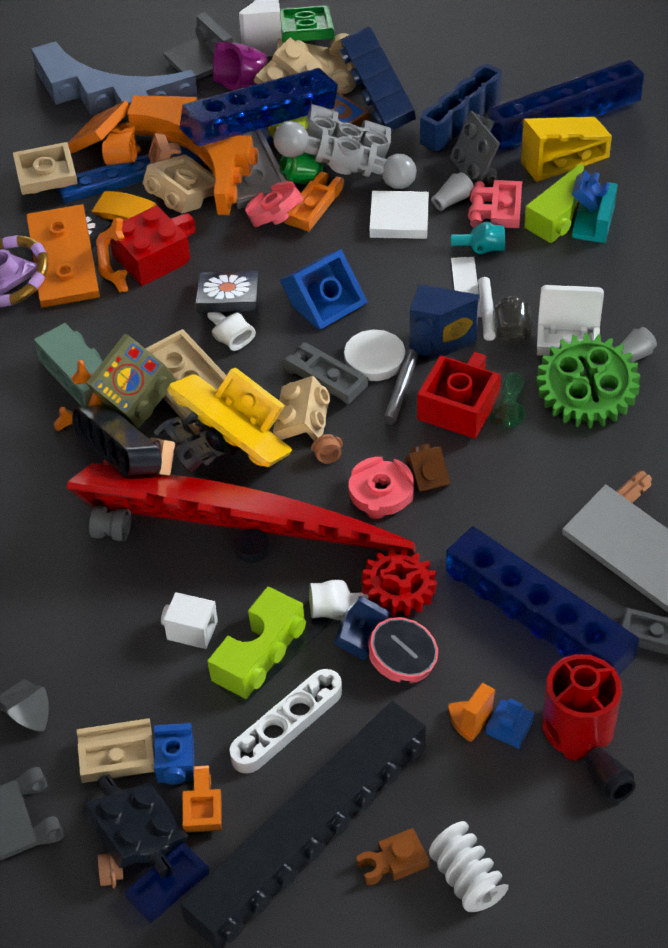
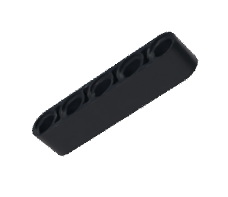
M93 405L74 408L72 423L75 433L124 477H135L160 473L162 458L158 446L108 405Z

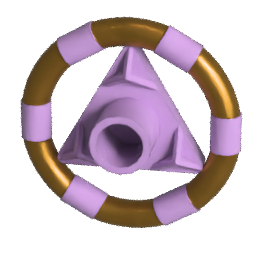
M15 235L0 239V307L13 306L22 302L37 291L45 280L49 267L48 254L42 244L33 238ZM20 246L29 248L38 259V264L11 255L9 251L4 249ZM31 277L27 285L19 291L3 295Z

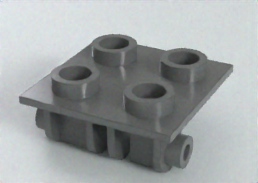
M470 111L450 159L461 172L470 178L473 186L478 181L492 184L494 180H497V171L490 164L500 143L473 111Z

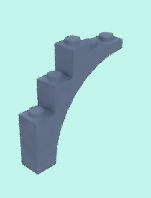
M56 41L31 48L35 70L55 105L81 97L89 113L94 115L125 100L130 105L133 95L198 97L196 77L192 70L151 77L124 76L96 70L76 61L64 52ZM128 114L123 118L125 123H129Z

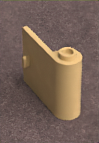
M341 33L336 35L335 39L331 40L329 48L306 44L308 52L315 58H324L329 65V69L332 70L327 82L320 90L329 91L333 89L340 94H346L355 88L356 84L350 74V70L353 68L350 63L345 64L339 53V49L342 48L340 39L349 34ZM278 38L277 50L284 44L280 38Z

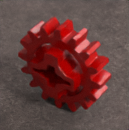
M389 549L388 556L378 552L376 553L375 561L368 560L366 569L363 570L362 593L368 595L369 601L379 603V606L384 609H391V616L395 617L398 611H403V614L409 617L411 609L421 613L424 604L430 605L432 603V597L435 595L437 586L435 581L436 571L429 570V560L419 561V553L414 554L412 557L407 556V549H403L401 554H396L393 549Z

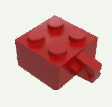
M157 205L123 221L122 233L124 240H110L111 254L142 287L187 264L190 259L188 237L196 232L195 220L189 213L170 219Z
M474 352L467 363L440 355L417 394V420L476 439L500 396L501 374L486 370V355Z

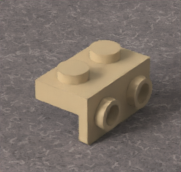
M314 376L282 386L279 401L285 407L275 421L273 434L283 440L306 432L314 441L323 435L326 425L327 409L330 402L328 390Z

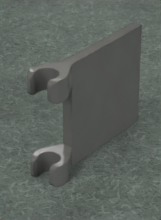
M39 767L31 768L16 780L0 786V861L34 846L60 841L64 837L62 826L54 816L44 819L34 828L32 826L23 795L35 794L46 790L47 781Z

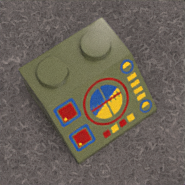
M124 334L86 384L105 405L111 407L130 424L139 429L144 421L151 416L154 408L164 395L168 393L167 388L170 383L175 382L176 379L160 360L129 335Z

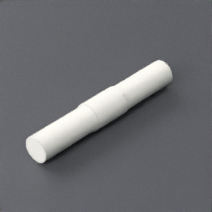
M482 277L478 280L483 336L485 340L491 341L496 337L491 285L488 277Z

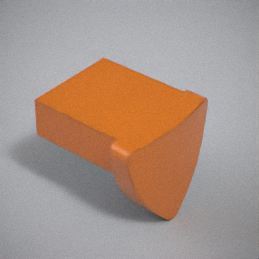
M484 683L479 686L469 701L454 702L448 705V715L453 727L469 742H472L478 736L493 714L495 689Z

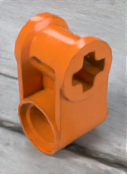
M134 123L116 125L110 131L106 140L103 141L102 154L106 165L136 162L141 148L136 143Z

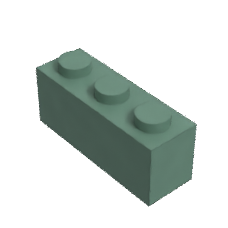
M63 323L34 339L38 360L81 406H88L93 391L87 384L75 385L71 377L77 372L78 360H83L86 369L92 374L103 361L96 349H90L85 344L82 335L78 331L74 332L66 323Z

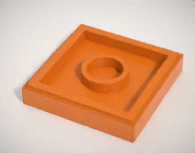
M125 100L96 114L68 142L70 153H75L103 140L127 115L130 107L128 102Z

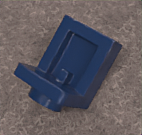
M359 596L344 613L333 644L364 661L369 656L368 640L371 633L380 622L388 618L389 612L374 602Z

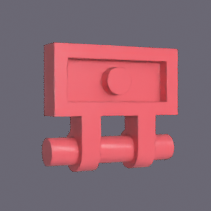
M494 180L493 187H485V184L480 181L475 182L470 194L472 205L468 211V217L471 220L470 225L474 228L481 224L484 219H491L493 225H504V228H519L522 181ZM486 201L492 202V204H484V203H485Z

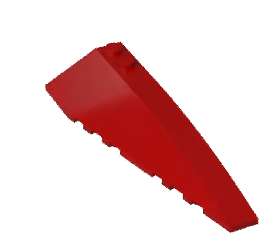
M103 460V464L91 463L67 483V489L92 508L98 504L107 506L110 511L117 508H126L130 510L131 514L241 530L258 529L269 534L387 551L393 549L395 552H401L403 549H407L408 554H416L414 542L381 528L315 505L237 485L173 474L124 477L106 460Z

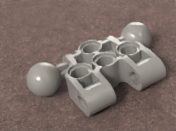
M311 104L305 128L298 122L287 121L281 124L274 133V145L277 151L285 157L295 158L305 152L315 155V162H325L332 170L340 174L348 175L359 172L366 177H369L371 172L380 174L386 185L393 189L409 187L416 178L417 169L409 156L394 154L385 159L391 144V128L364 120L360 128L351 123L339 121L337 111Z

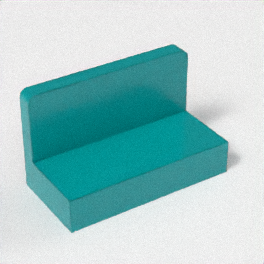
M610 183L608 193L602 197L600 207L590 212L580 203L572 230V238L606 243L615 208L618 184Z

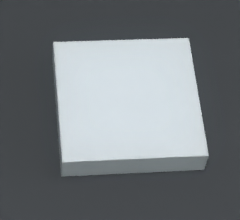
M372 191L370 238L427 239L429 192Z

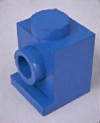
M191 723L154 725V769L157 783L178 785L184 781H194L195 747Z

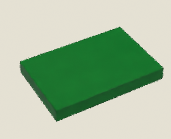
M327 5L280 9L283 43L289 38L295 42L297 40L335 39L334 27Z

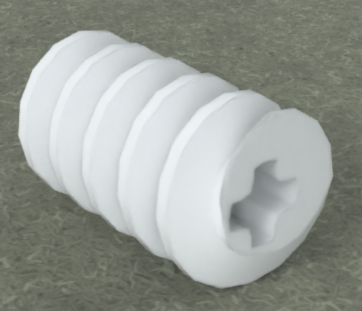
M460 821L449 826L436 837L429 849V855L437 862L439 871L445 874L447 883L454 887V894L459 899H462L464 909L467 912H478L497 903L505 895L509 885L502 884L496 886L501 880L502 874L498 870L488 873L493 867L494 862L490 858L480 860L485 854V849L482 846L473 847L477 837L473 833L465 835L469 825L465 821Z

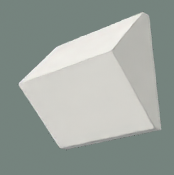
M256 0L239 12L241 44L251 46L267 56H273L277 51L278 38L282 39L279 0Z

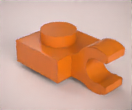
M194 766V791H183V829L185 832L222 831L221 789L211 790L209 766Z

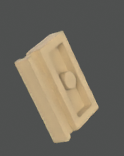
M150 718L77 729L79 767L82 783L97 781L103 775L106 777V774H110L112 778L155 772Z

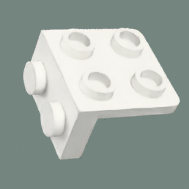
M544 285L541 288L537 328V355H549L551 346L559 349L561 339L570 344L572 335H575L579 341H583L584 334L588 333L590 340H595L596 336L600 334L604 298L602 288Z

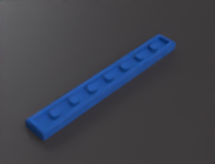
M263 122L258 123L268 144L272 145V137ZM180 146L181 154H172L176 157L186 154L198 164H205L201 158ZM148 154L137 157L134 163L107 165L76 174L78 184L57 188L63 203L66 204L67 202L101 194L104 191H111L142 182L147 166L151 164Z

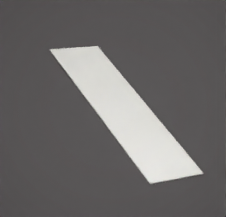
M474 257L451 258L454 290L479 294ZM479 299L478 317H481V312H480V299Z

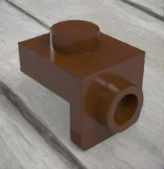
M423 444L411 448L412 453L408 454L404 460L406 465H410L417 493L451 484L440 446L431 448L430 444Z

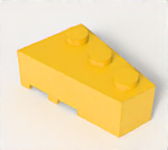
M596 117L524 119L521 164L534 180L539 182L569 172L578 164L586 166L609 158L612 135Z

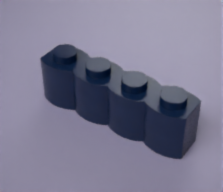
M367 26L340 39L342 48L339 49L341 58L345 64L350 63L353 68L350 70V74L356 85L361 84L364 89L361 91V95L367 106L372 105L375 111L372 112L375 123L390 127L392 131L416 120L414 107L371 27Z
M487 63L483 64L472 72L471 77L458 82L454 90L442 95L437 104L426 108L420 116V144L435 152L442 150L449 145L452 137L460 135L470 111L483 116L485 110L496 106L501 99L502 70Z

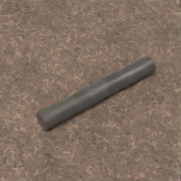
M409 349L405 355L383 418L386 424H395L419 355L413 349Z

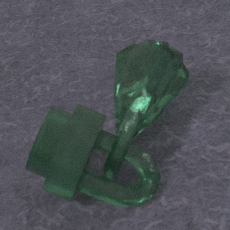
M510 372L504 376L502 398L499 407L490 414L491 423L504 424L506 427H517L520 423L524 422L525 409L521 404L515 402L522 392L525 379L520 374ZM499 413L501 418H496L495 415Z

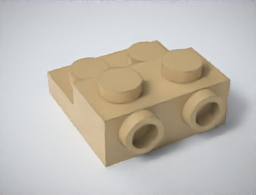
M289 38L273 54L272 60L255 76L254 82L284 106L293 104L302 108L327 82L332 70L329 69V65L324 58H315L310 54L304 42L300 40L295 42Z
M68 142L13 152L22 195L35 194L45 190L65 188L78 184Z
M184 154L149 164L142 184L148 193L163 199L169 209H174L183 214L201 208L203 199L214 195L215 177L211 172Z

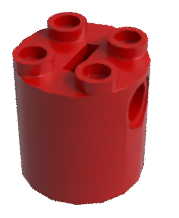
M575 654L562 658L552 666L546 679L541 726L547 741L559 752H562L567 759L579 760L582 757H586L593 748L598 746L605 748L612 741L622 695L621 679L615 668L603 659L584 654Z

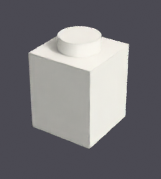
M175 592L170 605H165L161 615V624L165 626L167 640L207 649L218 622L215 601Z

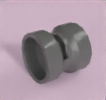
M96 504L92 509L89 521L90 536L102 539L107 535L112 537L114 541H126L131 526L130 510L117 508L110 511L107 506Z

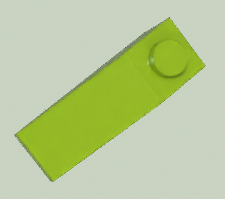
M578 164L526 206L525 229L549 243H552L558 237L568 232L578 202L572 195V190L577 175L584 171V165Z

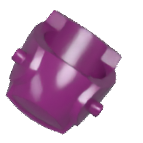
M217 42L213 56V81L221 83L229 90H243L244 94H249L250 90H258L260 86L254 82V79L267 65V55L244 44Z

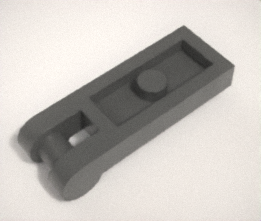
M302 342L295 349L296 353L293 355L289 354L281 361L282 367L287 373L291 375L296 373L302 378L314 376L331 395L347 404L352 402L368 387V378L306 342Z

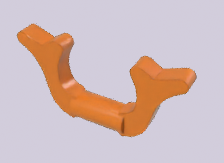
M114 218L110 228L100 233L96 240L98 270L100 275L113 282L121 293L128 291L125 280L127 271L117 270L114 272L110 266L109 244L111 239L115 241L124 240L122 233L123 219Z
M78 360L77 372L71 378L75 385L86 384L93 374L86 369L83 360ZM93 392L88 406L102 405V401ZM65 407L59 409L60 417L53 424L56 431H60L64 427L73 424V412Z

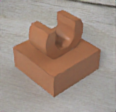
M154 133L148 153L151 164L176 157L172 154H181L179 144H168L165 134Z

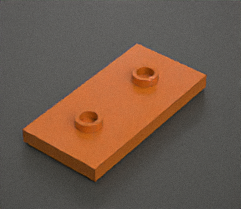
M84 205L27 214L30 238L42 244L49 260L45 280L38 288L41 308L99 298L100 294ZM33 253L34 263L38 264V259Z

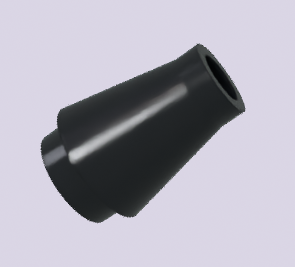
M602 746L595 747L588 752L586 762L593 772L602 795L605 798H610L612 802H620L628 798L636 788L634 774L611 756Z

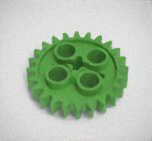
M588 333L584 334L583 341H579L575 335H572L570 344L561 339L559 349L551 346L549 355H543L542 365L538 366L537 387H539V398H544L545 408L553 406L552 416L555 417L560 413L564 414L563 423L574 418L576 427H579L583 420L587 422L589 428H592L594 420H598L602 427L605 426L607 417L616 422L618 412L626 415L628 405L634 406L635 397L639 393L640 374L637 373L638 363H631L633 354H623V344L615 348L612 347L613 338L608 339L605 343L601 342L600 334L596 336L594 341L590 340ZM579 359H583V361H584V363H585V371H586L587 377H586V376H583V374H584V367H583V364L581 363V361H580ZM600 362L603 363V365H596L594 363ZM564 370H572L573 372L567 373ZM589 383H590V384H593L592 393H593V395L595 396V399L597 400V402H594L593 399H592V396H591V387H590ZM603 388H612L613 391H606ZM579 395V396H582V397H584V398L576 399V398H573L572 396Z

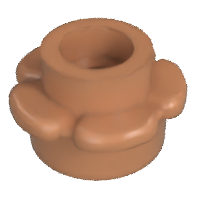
M324 434L313 442L311 449L318 461L330 464L336 462L341 457L343 442L339 437H334L332 434Z
M110 853L97 855L100 886L112 885V888H115L116 880L123 879V868L118 867Z

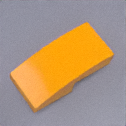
M104 191L91 212L103 219L122 218L124 221L156 206V203L132 194Z

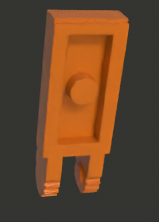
M320 172L300 193L303 197L302 202L287 212L289 217L284 223L310 232L330 204L341 193L344 179L336 176L329 186H326L329 177L328 173Z

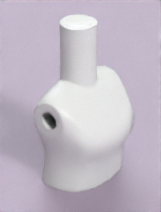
M208 312V318L216 324L212 329V335L218 342L226 344L232 351L240 350L255 337V329L245 321L240 313L237 312L225 317L220 312Z
M342 580L310 583L309 603L311 618L326 617L342 620L346 610L359 596L368 599V595L351 593L347 583Z

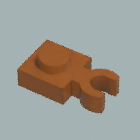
M413 828L379 841V853L367 851L356 857L358 868L366 865H371L375 868L373 871L364 874L366 885L378 883L382 879L383 874L390 872L395 881L429 867V858Z

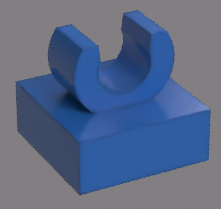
M585 170L577 175L572 195L592 212L600 207L602 196L608 193L610 183L606 182L601 185L598 182L600 176L598 172L590 175Z
M501 699L486 726V735L519 749L534 722L535 713L525 709L524 704L513 699L508 701Z

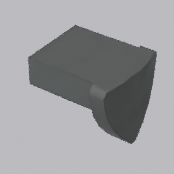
M23 679L0 694V709L15 722L36 731L43 732L46 729L49 702L44 687L36 686Z

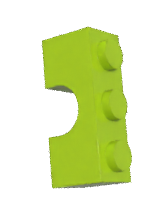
M267 587L248 610L251 631L260 635V637L253 641L241 642L227 636L207 661L211 681L244 699H247L254 689L262 686L267 672L274 663L277 664L282 660L287 646L294 638H298L303 633L306 625L303 603L271 587Z

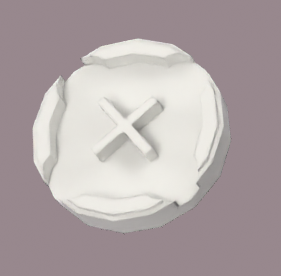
M384 330L362 331L351 337L346 343L344 350L345 364L368 377V381H381L395 376L401 370L405 358L403 342L396 335Z

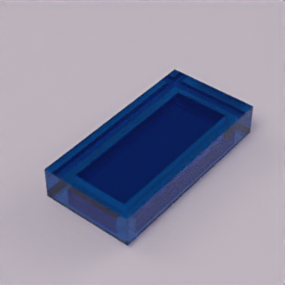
M184 842L166 856L170 864L175 868L174 873L170 877L161 879L153 867L124 891L130 903L150 923L210 873L209 867Z

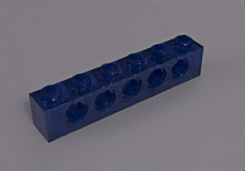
M629 59L491 107L488 110V119L493 120L495 123L490 132L500 143L499 149L503 150L522 143L524 119L596 117L638 102L642 96L644 73Z
M315 68L182 104L180 129L198 147L307 116L311 104L332 109L335 105L338 84L320 68Z
M472 526L446 550V571L454 580L463 582L472 588L480 598L489 600L499 607L507 617L518 620L528 627L533 635L551 643L563 656L584 654L598 657L615 668L618 676L636 658L639 637L476 527Z

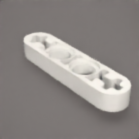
M322 669L313 673L238 736L230 746L231 763L234 769L246 774L257 771L337 703L342 695V681L338 673L330 669ZM322 684L327 687L332 684V690L324 688L320 691L319 685ZM297 703H304L309 706L310 710L305 715L298 716L291 713L290 708ZM277 725L284 732L277 738H269L264 735V730L269 726ZM253 750L254 757L243 756L241 758V751L250 753Z

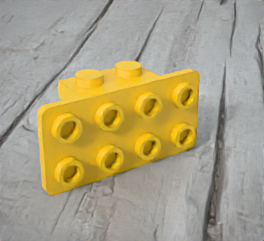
M236 367L230 369L218 390L194 374L170 383L167 391L173 395V400L177 404L191 409L198 415V419L203 424L214 427L222 433L226 442L240 447L249 454L248 457L253 463L259 466L270 467L291 453L292 448L269 431L285 405Z

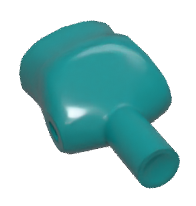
M483 222L475 226L470 234H451V246H471L473 251L478 254L490 251L504 252V225H493L490 222Z

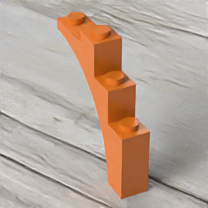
M133 95L127 114L129 123L135 124L134 135L154 137V133L165 134L168 141L187 148L201 158L215 177L214 198L218 215H229L232 204H235L237 201V184H241L242 176H251L253 165L258 163V148H254L252 136L231 135L230 128H226L224 116H204L203 109L199 108L197 97Z

